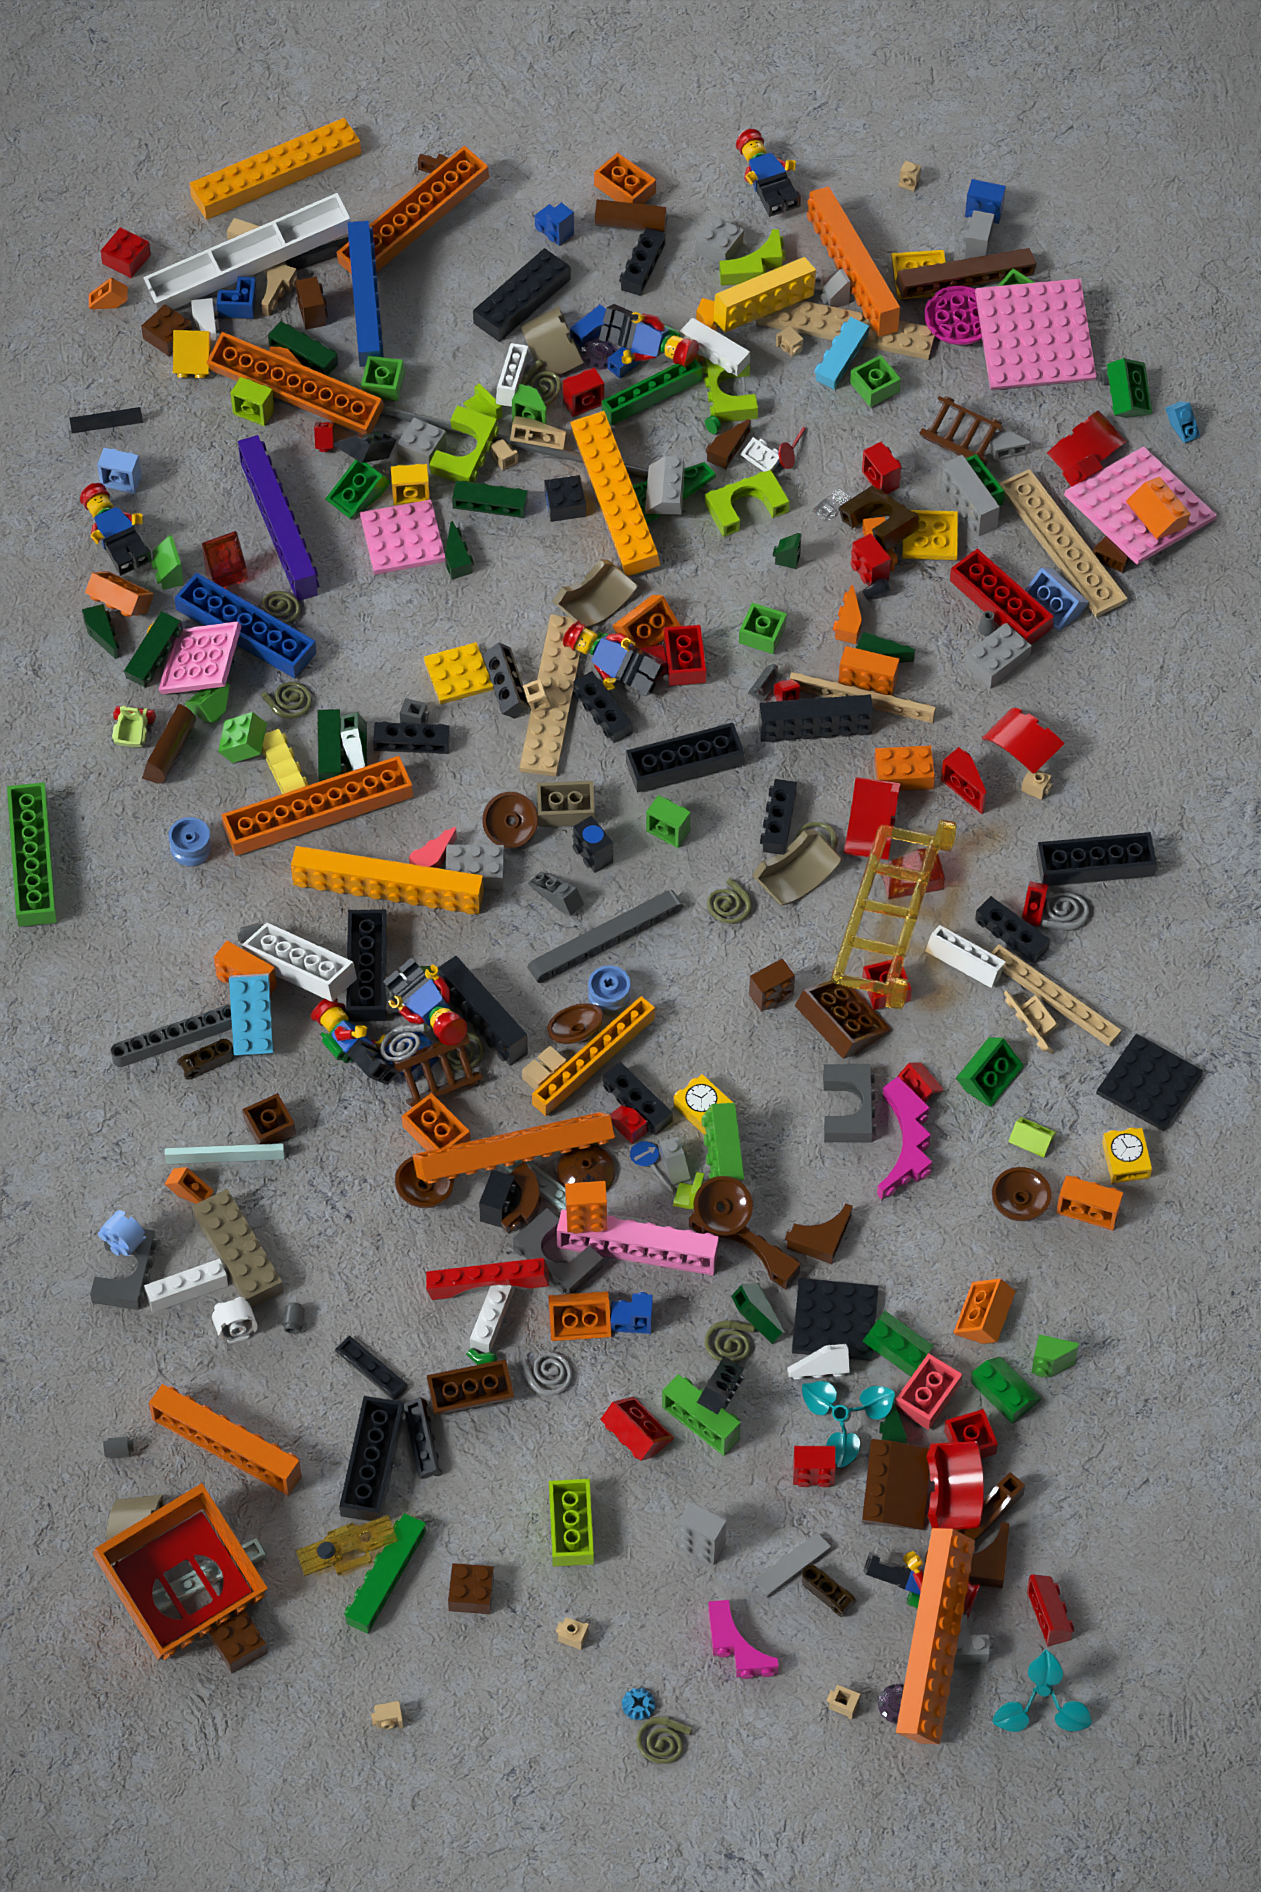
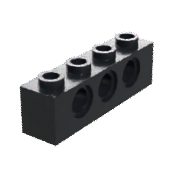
M646 227L644 233L639 235L637 247L634 246L631 260H627L626 270L621 273L619 278L622 291L639 296L642 295L666 245V233Z
M498 642L483 654L485 666L489 671L490 681L494 686L500 711L502 714L515 719L530 708V705L527 701L511 647Z
M593 671L573 681L574 689L572 691L575 698L580 699L586 712L592 714L594 722L602 727L606 738H610L613 743H616L633 733V723Z
M375 722L373 736L374 751L449 754V725L441 723Z
M775 779L774 786L769 788L768 797H771V802L767 801L766 813H768V818L764 817L763 828L766 830L765 833H761L760 838L763 852L780 855L786 853L797 792V782Z
M992 896L976 910L975 921L978 925L988 929L994 937L1003 940L1009 948L1018 951L1024 959L1030 960L1035 964L1049 949L1050 939Z
M621 1061L603 1075L604 1089L608 1093H612L620 1105L636 1110L647 1121L648 1132L651 1131L654 1135H657L673 1122V1112ZM638 1098V1099H640V1100H639V1101H634V1100H632V1099ZM647 1111H652L653 1113H652V1114H647L646 1112H647Z
M723 1356L697 1403L717 1415L721 1408L726 1410L744 1378L741 1375L744 1367Z

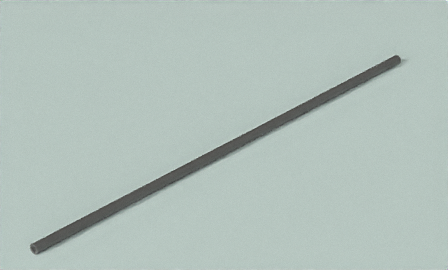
M384 407L380 414L408 422L416 418L446 431L471 436L451 429V422L388 407ZM498 434L496 437L494 436L492 442L503 439L507 445L510 444L513 447L583 463L580 453L510 441V436ZM624 464L629 475L648 479L649 470ZM706 484L697 491L708 493L712 490H717V486Z

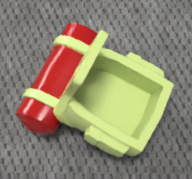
M116 706L113 711V718L118 722L113 727L112 739L114 744L125 747H143L147 738V724H153L156 719L155 710Z

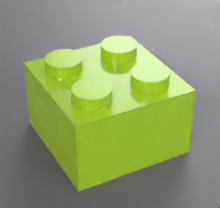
M240 377L230 392L234 415L265 426L275 411L272 389L266 385H260L250 379Z

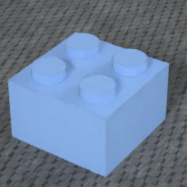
M104 448L97 464L100 483L107 488L135 494L142 477L139 455Z

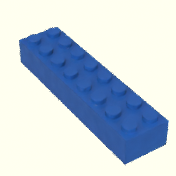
M369 221L347 222L359 367H365L368 356L384 358L373 227H369Z
M197 572L174 597L176 610L203 626L239 622L241 630L237 646L294 679L317 654L315 640Z

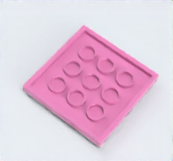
M431 500L360 512L374 575L445 562V554Z
M239 622L183 629L181 636L173 642V648L168 655L159 687L161 694L225 687L241 624Z

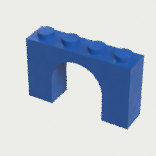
M600 304L570 328V339L573 338L574 342L583 349L585 343L589 344L591 339L595 340L599 337L602 325L605 324L603 319L606 308ZM621 347L608 357V370L619 379L642 362L633 361L632 359V362L629 364L622 363L621 357L624 356L623 352L628 350L624 347Z

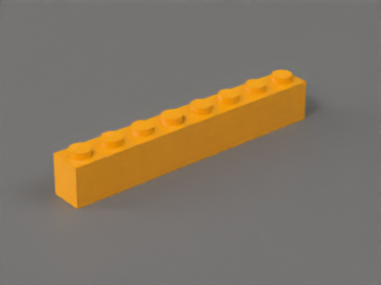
M640 996L532 1093V1105L543 1115H549L655 1019V1007Z

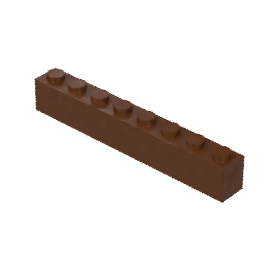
M1030 248L1018 249L912 269H903L898 271L896 285L902 298L936 293L941 289L951 286L970 287L1002 281L1012 269H1015L1024 276L1034 275L1037 263Z

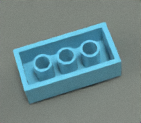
M269 973L230 976L229 987L234 1055L273 1053Z

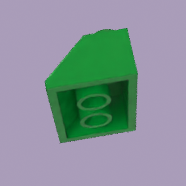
M1127 358L1108 363L1107 376L1110 383L1114 416L1128 418L1153 414L1145 363Z
M988 1037L958 1074L956 1080L968 1094L991 1107L1024 1065L1004 1038Z
M884 1310L862 1341L910 1377H912L933 1348L931 1343L886 1310Z
M1001 1357L986 1360L972 1372L971 1383L1012 1424L1042 1400Z

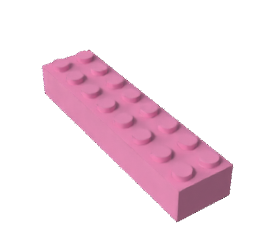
M561 1210L557 1227V1248L582 1252L590 1246L600 1256L714 1276L718 1257V1236L710 1233H695L692 1230H678L671 1226L660 1227L653 1223L643 1224L631 1219L621 1220L613 1216H607V1230L601 1232L583 1231L582 1233L575 1234L567 1232L566 1210Z

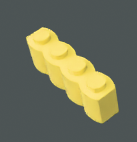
M276 729L265 733L261 751L266 758L281 793L284 794L308 786L306 777H302L300 774L302 772L301 767L293 759L295 756L292 748H288L286 745L288 741L285 733L281 734L280 730Z

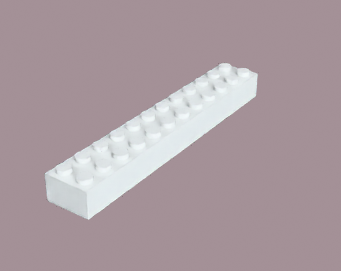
M338 193L143 278L157 309L159 310L166 304L174 310L190 303L191 300H197L236 283L238 277L252 276L348 234L347 222H351Z

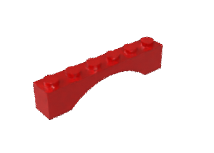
M544 1258L426 1271V1290L431 1300L452 1298L466 1290L483 1286L510 1285L528 1289L549 1286V1268Z

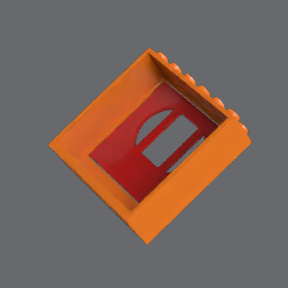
M203 1483L99 1545L93 1552L96 1561L158 1660L162 1657L166 1660L173 1656L177 1651L176 1648L180 1646L182 1649L189 1646L197 1635L200 1638L205 1636L212 1630L213 1625L219 1626L228 1621L229 1615L234 1613L236 1616L242 1613L250 1602L252 1605L258 1603L265 1597L264 1593L268 1589ZM202 1509H203L204 1513L206 1514V1516L208 1517V1519H209V1521L211 1522V1524L213 1525L214 1529H215L216 1532L218 1533L219 1537L221 1538V1540H222V1542L224 1543L225 1546H223V1544L221 1543L220 1539L218 1538V1536L216 1535L215 1531L213 1530V1528L211 1527L210 1523L208 1522L207 1518L205 1517V1515H204L203 1512L201 1511ZM195 1555L213 1560L220 1568L224 1581L220 1596L217 1595L195 1560ZM230 1556H232V1558L236 1562L237 1566L241 1570L242 1574L244 1575L245 1579L247 1580V1582L249 1583L250 1587L254 1592L251 1591V1589L249 1588L248 1584L244 1580L243 1576L239 1572L238 1568L236 1567ZM184 1560L189 1561L212 1598L211 1603L191 1615L187 1614L164 1576L165 1572ZM156 1579L160 1581L182 1617L181 1620L165 1616L156 1607L152 1595Z

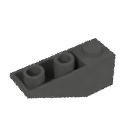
M542 871L528 882L529 886L555 908L569 916H572L584 905L576 887Z

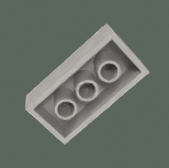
M961 455L943 464L941 487L944 492L949 494L953 505L958 507L961 516L966 518L970 529L975 531L978 536L996 529L999 505L964 456Z

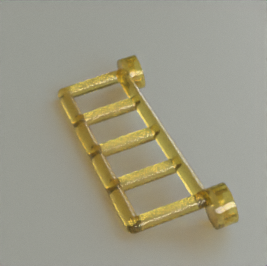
M941 819L936 836L887 825L879 826L831 976L833 983L887 995L886 1007L898 1010L903 1009L909 981L899 978L938 850L951 852L956 836V822ZM887 837L927 846L920 871L879 863ZM880 874L916 882L909 908L868 900L875 875ZM864 910L905 919L897 945L856 937ZM852 948L893 956L886 982L844 974Z

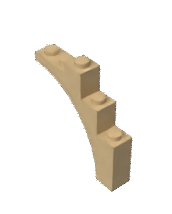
M234 218L227 229L228 240L260 226ZM285 261L264 270L268 283L266 294L261 303L263 315L270 316L272 310L276 309L277 301L280 297H283L284 292H291L293 286L296 287V280L299 279L296 268L285 265Z

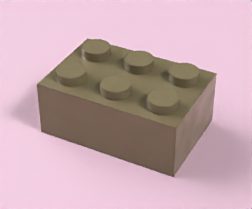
M593 781L537 783L538 827L573 826L590 816H593L595 819Z

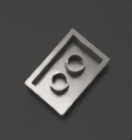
M1005 623L966 653L964 666L991 689L1030 658L1032 645Z
M447 845L446 870L483 875L484 889H503L504 845Z
M690 1502L678 1521L677 1547L686 1554L691 1553L697 1556L703 1563L714 1565L725 1547L726 1520Z

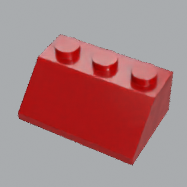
M634 1396L613 1401L600 1419L605 1424V1428L613 1432L618 1437L619 1442L626 1446L632 1452V1455L640 1461L652 1458L675 1438Z
M1030 1575L1027 1594L1047 1647L1070 1641L1074 1632V1626L1072 1621L1067 1619V1608L1065 1602H1061L1059 1598L1060 1589L1058 1584L1054 1583L1050 1576Z

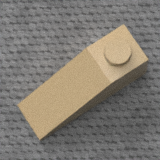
M515 416L510 441L563 450L566 432L534 419Z

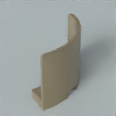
M559 306L521 325L535 362L539 360L543 363L539 369L540 372L549 371L560 375L583 363L573 338L569 339L568 337L570 330ZM544 375V376H542L543 378H550V379L554 378V377L549 376V375Z
M599 559L591 571L584 576L586 580L580 584L576 582L572 585L561 587L552 602L573 621H580L581 624L589 628L605 621L617 612L634 594L638 585L610 560Z
M815 829L803 830L798 838L787 847V853L783 856L778 854L771 859L761 861L752 874L759 884L781 906L793 903L813 891L842 862L840 855Z
M163 1495L116 1500L108 1519L106 1541L165 1506Z

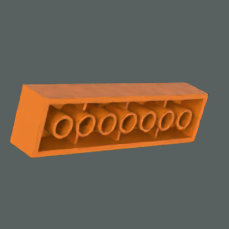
M162 1384L149 1402L153 1421L287 1496L290 1495L302 1477L300 1462L296 1455L282 1451L275 1443L270 1444L264 1441V1438L259 1434L248 1432L241 1424L235 1425L222 1414L217 1415L210 1407L206 1405L201 1406L188 1395L183 1396L172 1386L167 1387Z

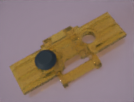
M386 1515L360 1526L352 1522L327 1532L328 1536L324 1537V1540L296 1550L304 1576L334 1566L337 1575L341 1576L345 1571L366 1563L372 1564L371 1551L398 1540L390 1517ZM368 1533L371 1535V1539L368 1542L361 1541L363 1534ZM356 1549L358 1553H365L364 1556L340 1565L338 1564V1562L342 1561L344 1553Z

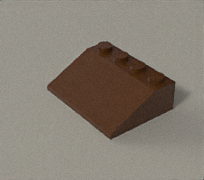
M843 976L804 989L795 1004V1007L801 1014L805 1016L843 1059L856 1055L891 1030Z
M871 1439L862 1523L923 1530L930 1472L926 1457L929 1448L894 1441Z

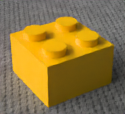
M427 464L391 466L394 505L430 500Z

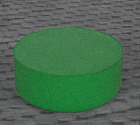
M711 415L705 419V426L710 433L716 434L721 431V423L717 417Z

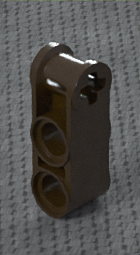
M223 1038L192 1053L181 1056L177 1063L182 1067L184 1077L187 1080L194 1079L198 1075L232 1061L234 1058L232 1043L230 1040Z
M808 1565L803 1569L802 1585L830 1607L838 1616L843 1617L848 1607L857 1602L856 1598L848 1590L841 1587L817 1566ZM813 1575L816 1577V1579L809 1580L807 1579V1576ZM830 1588L832 1591L826 1593L822 1589Z

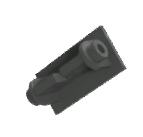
M772 664L766 667L748 694L764 702L773 690L774 684H777L783 674L778 672V666Z

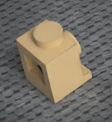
M905 161L900 170L898 187L914 192L920 181L921 165Z
M788 326L776 334V346H781L784 352L793 357L800 354L803 350V338L791 326Z
M503 439L491 445V456L502 470L518 463V452L513 450L510 444L507 445Z
M540 679L523 685L527 701L533 713L550 707Z
M565 1617L564 1622L560 1621L556 1628L558 1641L581 1650L589 1633V1624H583Z
M837 1685L835 1691L831 1690L828 1695L829 1709L852 1720L860 1702V1694Z
M399 1701L374 1705L375 1713H371L373 1726L377 1725L378 1729H391L395 1725H399V1729L403 1728Z

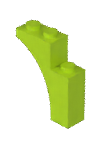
M772 229L768 240L755 252L738 259L719 261L721 286L738 285L765 274L766 269L781 267L782 260H785V250L781 249L784 246L783 236H780L779 229Z

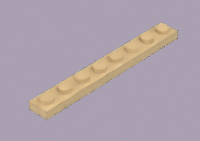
M791 672L789 680L792 679L799 683L800 691L826 698L871 694L873 709L929 723L934 721L935 707L929 704L916 703L909 699L904 700L892 695H883L875 691L859 689L855 686L850 687L838 682L805 676L801 673Z
M1000 944L991 952V954L1006 961L1003 973L1108 1047L1120 1036L1121 1029Z

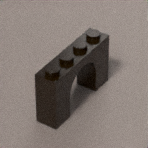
M873 485L839 506L842 521L852 528L862 523L863 519L877 515L890 516L886 521L872 529L873 536L886 551L920 529L919 516L916 512H912L905 505L900 504L893 497H889L881 489H877Z

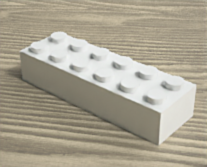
M269 923L264 924L242 944L243 950L275 967V975L331 1002L357 979L352 961Z

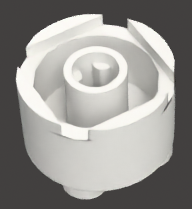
M238 1297L226 1303L221 1302L214 1306L215 1311L212 1314V1320L222 1342L227 1340L230 1344L239 1343L247 1340L252 1331L256 1332L257 1322L250 1304L245 1301L244 1297Z

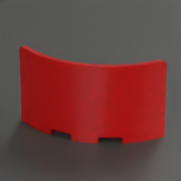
M1098 410L1091 414L1086 421L1073 428V434H1069L1065 438L1063 437L1047 454L1065 472L1091 454H1094L1097 460L1102 462L1111 453L1126 444L1127 441Z
M1011 708L982 737V740H987L1000 746L1034 774L1065 743L1048 727L1044 729L1037 724L1039 720L1031 714L1024 715L1021 709Z
M860 777L855 778L844 847L845 854L889 859L895 818H892V816L896 814L900 783Z
M978 1442L930 1444L926 1457L929 1465L930 1480L935 1482V1492H931L930 1506L927 1514L931 1527L940 1529L979 1528L984 1506V1475Z

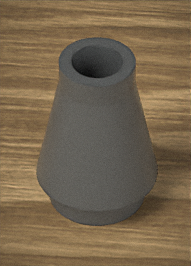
M991 611L983 613V617L978 625V630L984 636H989L996 631L994 614Z

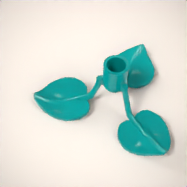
M825 1381L802 1384L803 1399L809 1410L816 1415H825L828 1413L829 1408H832L833 1418L840 1422L843 1433H833L828 1438L826 1446H835V1463L839 1468L846 1467L852 1463L860 1451L859 1437L854 1433L847 1434L845 1422L851 1418V1412L865 1409L866 1415L869 1418L879 1420L889 1414L895 1398L893 1390L883 1386H871L860 1394L859 1400L863 1405L862 1407L847 1408L843 1405L834 1406L832 1404L837 1399V1392L832 1384Z
M1047 1649L1032 1661L1028 1667V1676L1031 1681L1036 1683V1687L1033 1688L1027 1706L1023 1709L1020 1702H1008L995 1712L992 1719L994 1725L1006 1731L1018 1732L1025 1729L1029 1724V1716L1026 1712L1029 1711L1038 1693L1043 1697L1049 1694L1052 1696L1057 1710L1060 1711L1055 1715V1722L1060 1728L1067 1731H1080L1092 1724L1090 1712L1083 1703L1069 1701L1063 1705V1708L1059 1705L1052 1685L1060 1683L1063 1678V1669L1057 1658Z

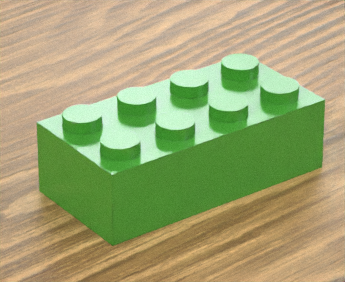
M735 1103L711 1104L701 1119L702 1126L705 1127L706 1131L704 1145L708 1147L706 1163L710 1165L711 1172L708 1175V1180L717 1176H728L742 1182L744 1180Z
M677 1374L662 1390V1408L725 1456L740 1439L739 1418L733 1413L729 1414L722 1408L717 1415L698 1404L697 1401L703 1390H698L694 1387L687 1377L683 1378Z

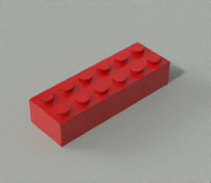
M978 548L951 568L950 582L984 612H993L994 620L1000 627L1007 623L1030 645L1052 629L1054 616Z

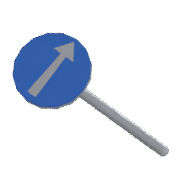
M648 1141L636 1143L630 1150L631 1161L639 1167L651 1166L667 1189L673 1193L672 1187L654 1165L659 1158L658 1148Z

